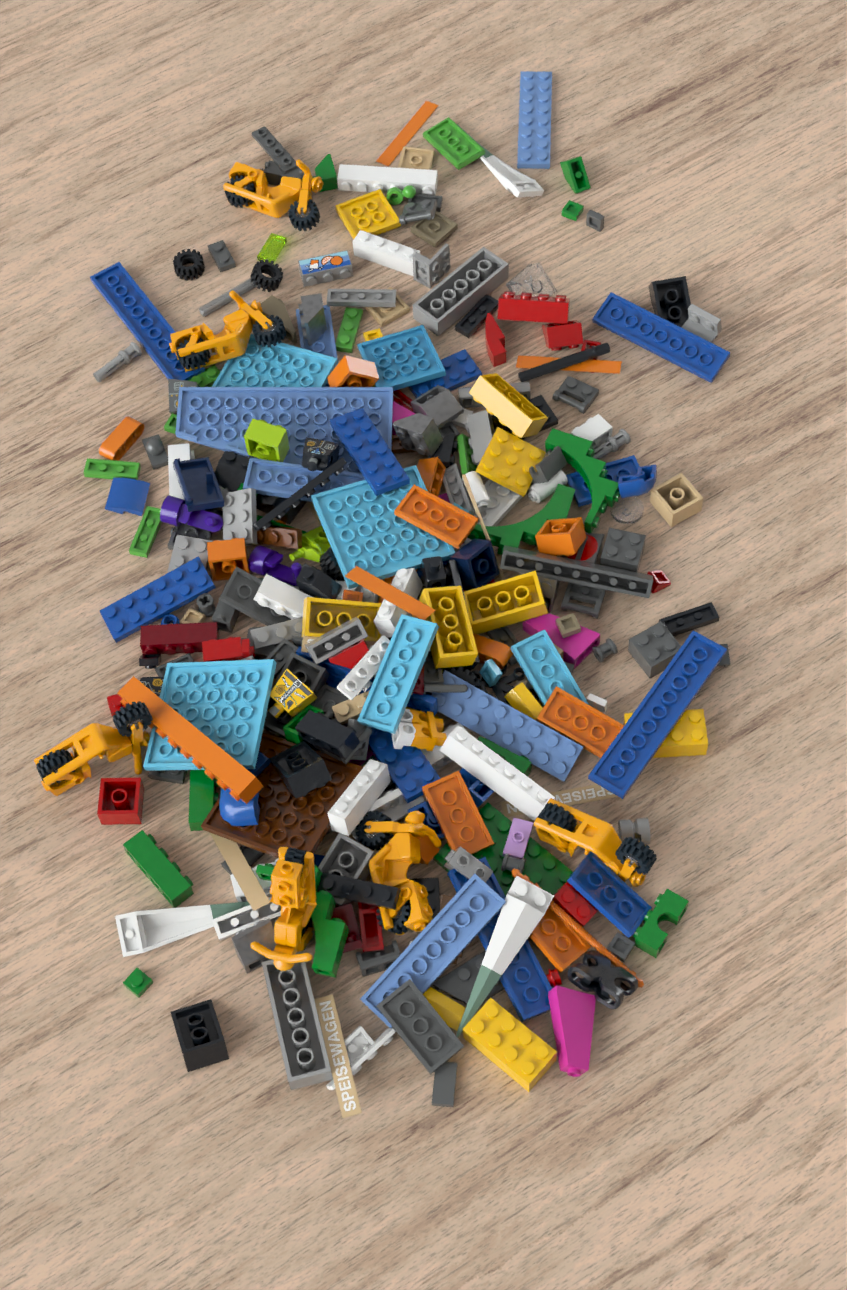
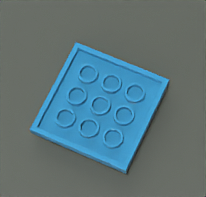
M424 325L357 344L362 359L375 362L379 380L374 384L375 387H393V391L446 376L445 368Z

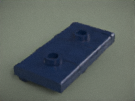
M209 457L180 461V458L173 461V468L188 512L224 507V499Z

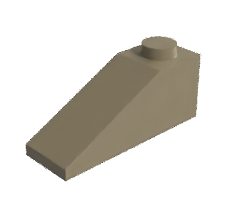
M271 295L261 303L263 310L261 313L265 316L268 315V317L274 315V318L275 316H278L279 319L281 318L286 330L285 337L296 344V331L283 301Z

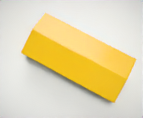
M523 682L504 696L514 709L534 720L537 719L543 709Z
M430 987L423 994L444 1022L449 1027L458 1031L466 1007Z

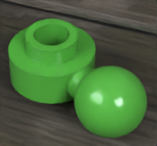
M412 185L405 186L403 190L392 187L387 191L386 199L390 204L398 205L402 202L403 197L413 198L416 195V189Z

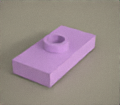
M513 818L503 856L507 853L514 858H524L533 822Z

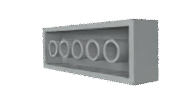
M485 247L481 248L413 304V319L424 325L435 335H441L471 310L486 294L489 295L509 278V264Z
M273 959L262 962L290 1089L294 1090L333 1080L306 963H295L290 970L281 971L274 966Z

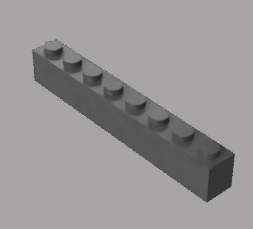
M505 545L500 564L501 569L525 574L536 571L540 577L644 598L650 597L653 584V575Z

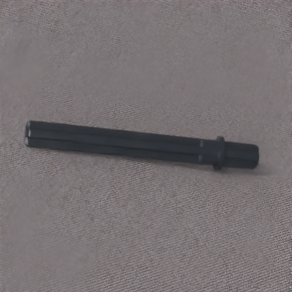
M608 343L595 347L592 345L589 349L519 372L520 382H525L593 358L597 359L598 356L610 353V346Z

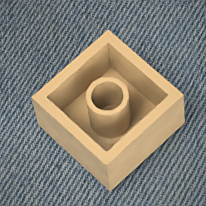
M680 473L651 489L650 503L670 527H673L702 510L703 497L686 477Z

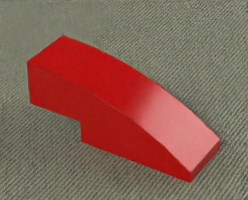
M488 313L485 322L486 349L493 367L506 363L505 336L491 313Z
M358 902L363 952L384 950L382 926L378 923L380 920L376 918L377 915H380L376 912L379 907Z

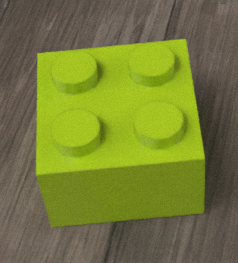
M252 418L244 435L248 455L262 460L283 462L290 449L287 430L280 425H272L264 420Z

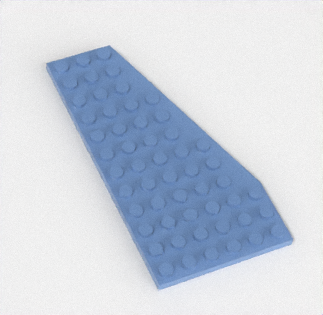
M179 387L175 434L176 437L259 459L248 455L244 435L252 418L264 420L272 425H280L287 430L290 449L283 463L302 465L305 439L309 437L340 443L339 459L343 457L347 462L343 466L344 471L361 473L331 427L330 419L363 408L392 451L393 387Z

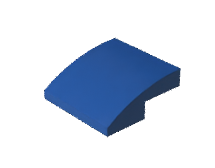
M113 478L105 509L119 514H123L126 511L142 516L150 483L129 478Z

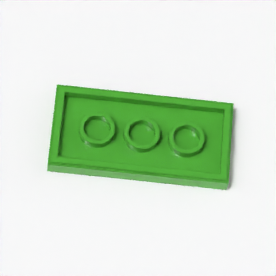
M449 117L422 133L423 137L458 170L485 154V150Z

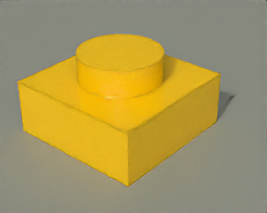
M380 328L363 333L365 342L383 337Z

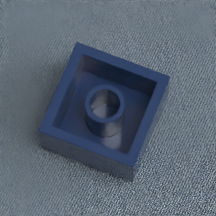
M474 538L450 557L451 560H456L463 590L468 591L485 586L500 574L491 541Z

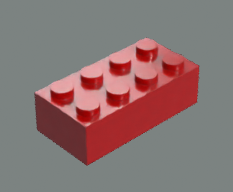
M505 291L499 297L497 319L567 324L570 298H566V295L549 297V294L532 296V293L527 292L515 295V292Z

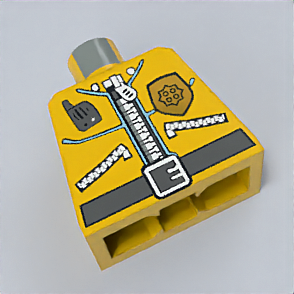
M286 669L271 691L270 697L276 703L268 711L276 719L284 711L293 717L318 697L291 671Z

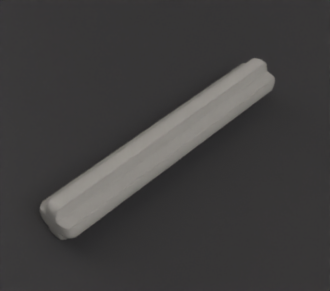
M250 278L200 307V314L205 317L234 300L229 295L230 291L233 290L241 296L256 286L253 285Z

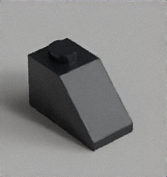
M303 566L296 579L299 590L315 598L336 599L342 589V585L321 570Z

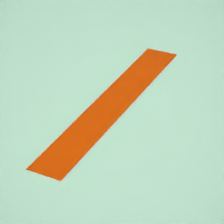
M426 100L377 159V162L389 166L402 151L403 146H406L439 105Z
M518 355L516 368H533L560 358ZM587 360L560 370L620 374L622 361Z
M358 566L345 575L348 579L419 619L426 620L436 611Z

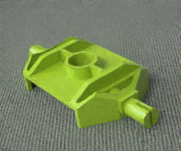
M322 525L302 534V548L289 555L292 561L305 558L320 563L321 556L331 547L325 532H323Z

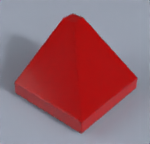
M662 570L648 571L647 574L653 575L652 593H656L671 585V582Z

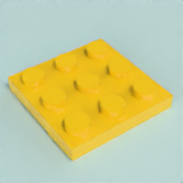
M381 189L335 205L336 212L353 240L360 230L373 235H379L401 226L398 216Z
M497 427L475 472L524 497L533 480L529 468L533 466L535 472H537L535 465L543 460L546 452Z

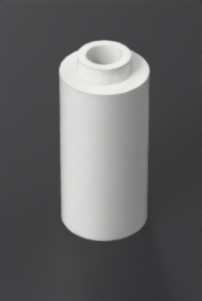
M560 470L548 482L536 483L528 488L530 500L539 503L553 494L558 484L566 485L568 479L565 473Z
M475 471L468 472L465 475L478 509L481 512L486 511L491 505V500L480 474Z

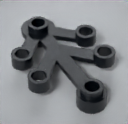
M505 665L504 669L501 670V672L503 673L502 675H504L507 672V665ZM518 667L514 670V673L500 678L496 685L490 687L479 673V670L472 671L477 678H480V684L484 692L493 696L487 692L485 687L492 688L497 699L508 705L510 703L504 697L503 692L509 693L514 687L507 684L517 680L521 681L525 678L524 671L521 667ZM528 689L532 695H535L534 698L539 702V697L537 696L535 690Z

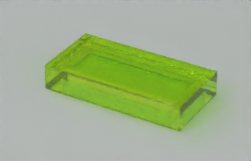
M271 233L257 255V260L263 259L265 262L268 259L270 263L271 260L275 262L287 242L286 237Z

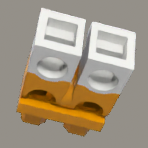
M405 709L396 733H391L394 749H402L403 746H414L418 749L433 751L434 746H442L447 739L446 733H440L444 725L443 719L434 718L433 712L430 711L425 713L423 711Z

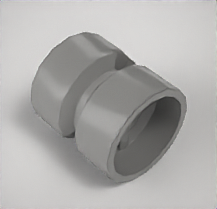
M648 818L635 819L634 822L630 819L618 821L619 838L622 842L626 837H632V839L636 838L638 841L644 842V844H650Z

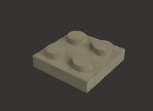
M436 211L434 219L418 220L410 229L411 233L436 248L458 229V224Z

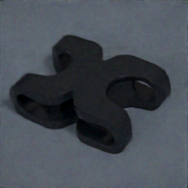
M595 950L587 952L583 957L582 963H576L568 970V979L572 984L585 992L594 991L596 1000L610 1009H617L623 1003L624 995H631L638 988V980L634 975L621 967L612 968L611 961ZM590 958H593L596 964H593ZM577 971L584 978H579L575 972ZM622 981H627L630 987L626 986ZM610 995L614 996L616 1001H613Z

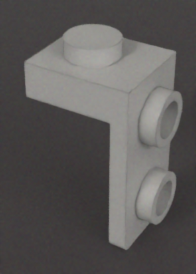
M461 846L455 849V851L451 849L445 857L447 862L444 867L448 870L456 869L468 879L476 874L486 883L493 873L490 868Z

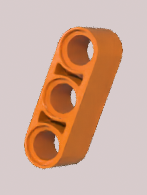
M129 416L125 417L101 444L99 454L109 460L119 461L142 435L145 428L144 424Z
M473 633L480 663L484 664L486 660L493 659L496 665L503 669L513 655L510 647L504 643Z

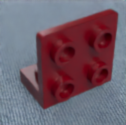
M348 903L335 907L332 918L343 920L349 928L343 953L363 948L352 904Z

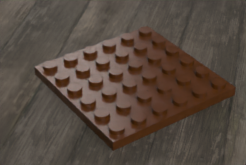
M262 733L259 751L266 757L271 758L296 744ZM315 751L324 760L332 780L328 781L323 787L313 789L308 795L296 799L270 763L257 776V779L263 785V788L259 791L258 798L260 807L258 825L231 826L220 815L219 797L201 824V827L204 831L278 859V849L280 847L306 850L314 854L331 827L328 818L329 810L363 767L350 762L344 764L342 761L327 754Z

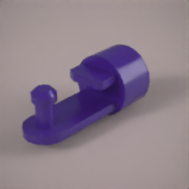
M168 495L162 503L160 510L161 522L178 527L183 523L211 532H218L223 528V518L220 515L205 510L188 512L184 499Z
M262 545L254 548L248 562L249 569L252 572L262 576L268 574L293 586H298L296 579L301 572L302 565L298 562L293 563L291 567L280 564L283 561V555Z

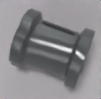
M203 593L196 600L199 612L205 614L206 617H211L216 609L210 594Z
M610 638L606 639V642L602 645L592 648L593 654L599 662H603L604 658L611 654L618 653L615 643Z
M506 853L501 871H512L515 868L523 874L526 859L514 858Z

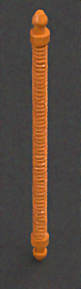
M514 868L511 871L514 877L518 876L535 885L526 874L522 875L520 870ZM551 901L549 907L556 915L560 916L582 938H585L584 940L591 946L593 945V948L595 947L599 953L606 956L613 966L621 967L634 975L638 980V987L642 988L644 986L643 980L639 979L633 970H630L627 966L625 967V964L623 965L587 930H584L580 924L578 925V922L576 923L558 904Z

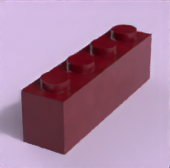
M217 622L141 626L140 647L142 653L173 655L175 653L193 654L194 652H203V641L219 640Z

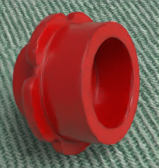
M548 969L549 973L546 974L550 985L554 987L562 985L557 969Z

